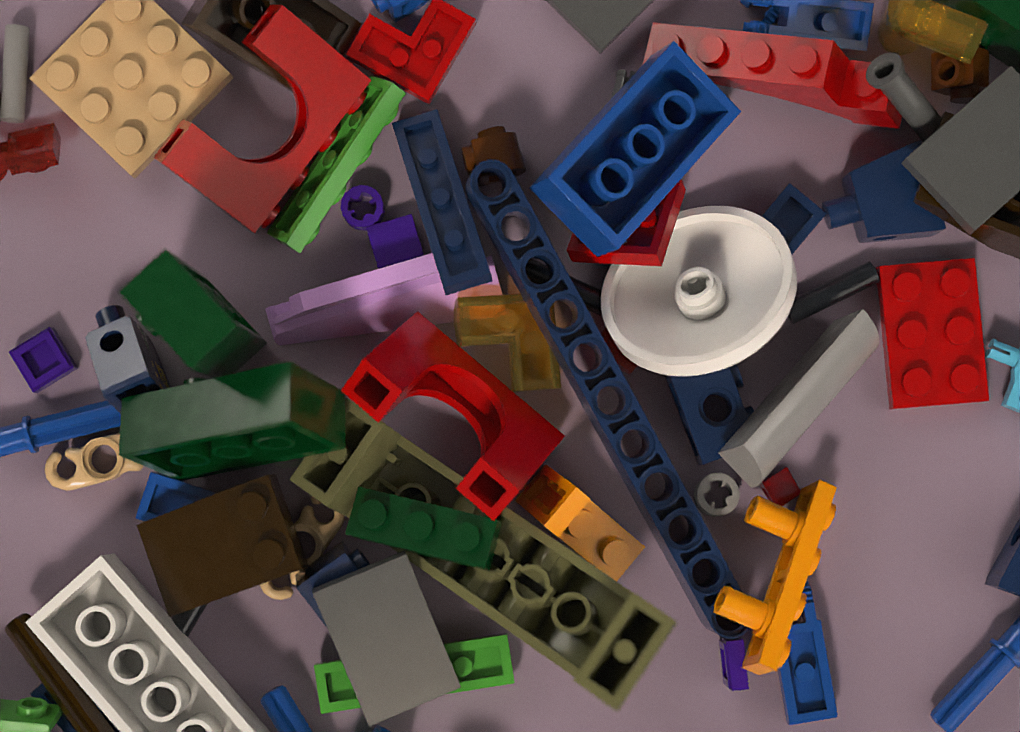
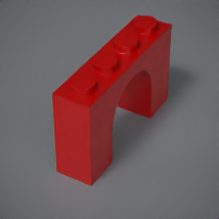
M270 4L242 43L281 74L293 91L297 110L296 121L286 142L267 156L254 159L239 158L227 151L196 125L182 119L153 157L253 233H256L259 227L266 228L276 218L281 208L278 204L288 189L295 190L305 180L309 173L307 164L317 151L322 153L333 143L338 135L336 126L346 113L351 115L362 105L367 96V92L364 89L371 82L369 77L286 7L276 4Z
M418 311L363 358L341 389L347 397L378 423L401 401L411 396L433 397L447 403L460 412L472 425L479 438L481 457L456 489L493 521L565 437L563 433Z

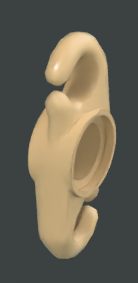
M120 433L92 439L80 448H68L65 451V457L72 460L76 465V472L71 478H62L57 473V465L62 458L58 451L52 452L48 457L44 470L46 479L53 487L71 491L115 480L125 472L140 471L144 466L119 456ZM103 445L110 446L117 455L115 467L105 474L98 472L92 465L93 452Z
M311 496L313 504H321L319 500ZM309 505L303 507L300 518L294 523L296 532H308L315 539L316 548L313 555L307 559L308 565L323 555L342 527L345 515L334 510L333 518L328 522L322 523L315 518L313 507ZM301 570L290 573V580L293 585H296L295 575ZM271 581L259 585L263 593L272 599L284 600L291 598L294 593L290 586L279 588L274 586Z

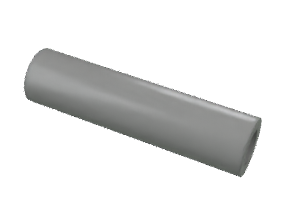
M19 24L5 25L0 120L9 123H23L25 118L30 28Z

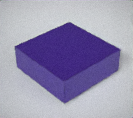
M412 214L366 228L378 269L424 256Z
M52 327L46 328L9 351L33 393L41 392L78 369L59 335Z
M721 637L719 648L723 684L731 691L749 689L747 670L741 668L745 658L744 639L741 637L735 639Z

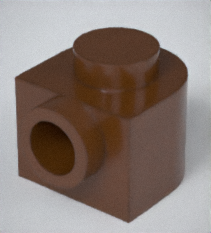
M971 45L931 53V91L950 96V102L968 104L990 84V52L988 50Z
M504 126L484 129L477 133L478 138L472 139L469 146L461 147L467 175H470L479 163L489 159L505 163L515 177L526 171L517 134L515 132H506ZM484 173L477 178L479 187L501 182L492 173Z

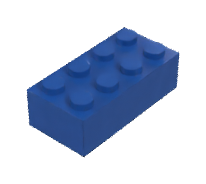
M673 41L649 57L536 179L529 189L596 257L602 256L621 247L741 111L680 46Z

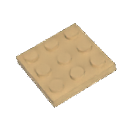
M105 0L29 79L135 179L154 160L155 154L181 120L184 119L191 122L233 79V76L154 0Z

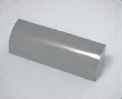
M861 309L834 320L718 452L751 488L757 487L763 482L878 348L879 334L877 328L865 310Z

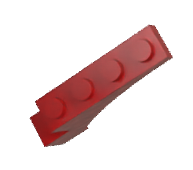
M655 22L652 24L643 64L651 55L675 41L717 85L742 89L805 105L846 118L856 124L900 128L901 114L880 89L870 86L866 80V71L872 62L849 60L834 40Z

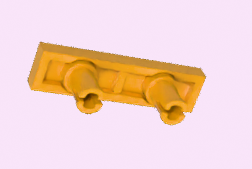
M820 479L805 486L800 491L794 511L759 495L751 500L744 521L782 538L783 544L764 601L729 586H724L716 598L713 608L715 614L752 629V637L741 668L757 675L777 671V668L782 667L786 662L792 645L791 640L788 639L792 623L802 614L807 600V595L803 593L807 577L814 573L821 558L822 551L818 548L822 531H825L830 526L836 512V505L832 503L837 489L836 486Z

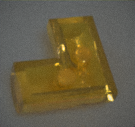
M889 0L879 23L877 33L879 42L890 53H896L900 56L907 55L923 46L963 63L970 64L988 24H986V21L932 0Z
M521 294L458 297L455 300L454 330L458 346L471 347L507 344L512 392H538L561 388L559 363ZM553 303L549 309V317L552 323L556 326L555 308Z

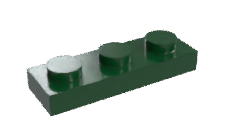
M358 486L345 534L353 538L489 571L502 522L497 519L493 521L488 517Z

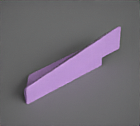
M430 253L299 292L289 297L288 302L267 307L265 310L274 341L278 345H288L396 330L417 311L432 324L436 325L502 316L506 313V306L492 256L486 257L492 282L446 296L433 254Z

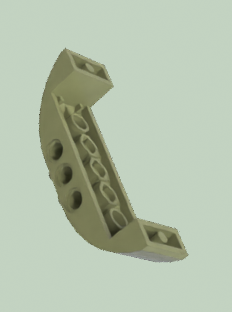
M347 397L345 401V449L305 457L289 479L327 507L348 518L351 515L358 486L488 517L456 489L464 477L416 446L384 422L380 421L378 423ZM508 507L496 518L502 522L489 571L405 551L410 562L572 675L574 682L617 712H619L678 623ZM390 547L398 553L404 551L401 549Z

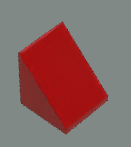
M787 467L764 479L759 485L767 500L780 506H784L794 499L801 491Z

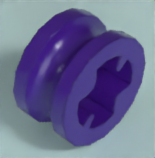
M358 185L352 187L344 194L341 200L342 215L346 222L356 230L367 231V227L381 223L384 218L385 206L383 199L370 186ZM363 196L372 198L369 202L372 207L376 206L375 213L365 214L363 220L355 219L354 217L357 215L355 210H350L352 202L360 203Z

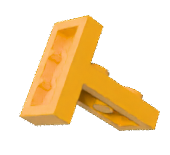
M547 464L544 465L515 500L587 562L615 581L619 580L645 548L642 543L593 503L586 494Z

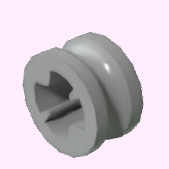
M720 472L711 473L702 478L694 490V501L698 509L705 515L712 517L723 516L733 511L738 505L740 498L739 487L736 481L729 475ZM718 481L719 488L725 485L729 491V496L723 499L724 507L714 508L715 502L708 504L705 500L704 494L711 490L710 482Z

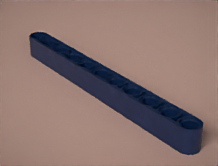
M489 159L479 163L466 181L465 191L467 197L699 620L706 629L723 638L735 639L743 636L749 630L748 627L734 621L729 622L727 625L719 626L716 621V614L713 612L716 598L724 586L732 587L740 592L742 590L513 172L505 163L499 160ZM484 173H492L497 176L502 184L501 194L496 197H487L482 194L477 186L478 176ZM515 216L521 219L525 226V235L522 240L513 241L506 238L501 229V222L504 217ZM529 259H539L547 265L549 276L544 284H535L527 278L525 266ZM555 301L564 302L571 309L572 320L566 328H559L550 320L549 309ZM580 344L590 346L595 353V363L589 371L578 369L574 363L573 353ZM604 387L614 389L619 398L616 410L608 415L603 413L597 404V396ZM633 429L641 436L642 447L635 456L628 457L622 451L621 439L627 431ZM657 472L664 478L665 490L659 498L651 500L646 495L644 489L645 482L651 474ZM682 515L687 520L688 532L682 540L673 542L668 533L669 524L675 517ZM707 559L711 565V575L704 583L696 584L692 577V569L699 560Z

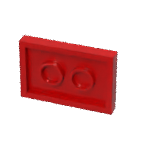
M975 258L876 267L880 279L877 289L889 410L989 401Z

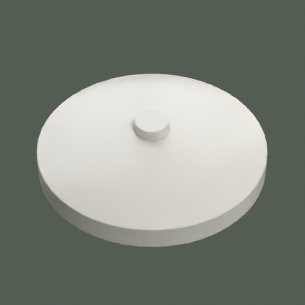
M703 206L683 210L678 214L662 266L611 264L602 286V317L609 334L622 354L644 369L670 376H694L715 372L749 357L766 344L786 320L795 299L797 289L796 267L787 242L780 231L758 214L731 206Z

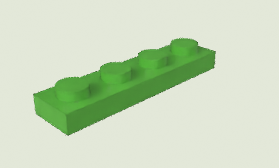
M374 76L369 77L371 82L364 89L367 92L364 102L353 114L349 115L346 113L336 127L338 130L337 137L324 152L318 154L309 168L307 177L294 190L267 231L268 235L298 253H301L304 247L316 238L320 230L321 221L331 206L343 197L347 187L346 183L356 168L363 164L370 156L373 149L372 144L383 127L392 122L398 113L399 103L406 93L393 82Z
M507 633L443 643L461 685V688L447 694L515 683ZM341 659L314 664L321 714L361 708Z

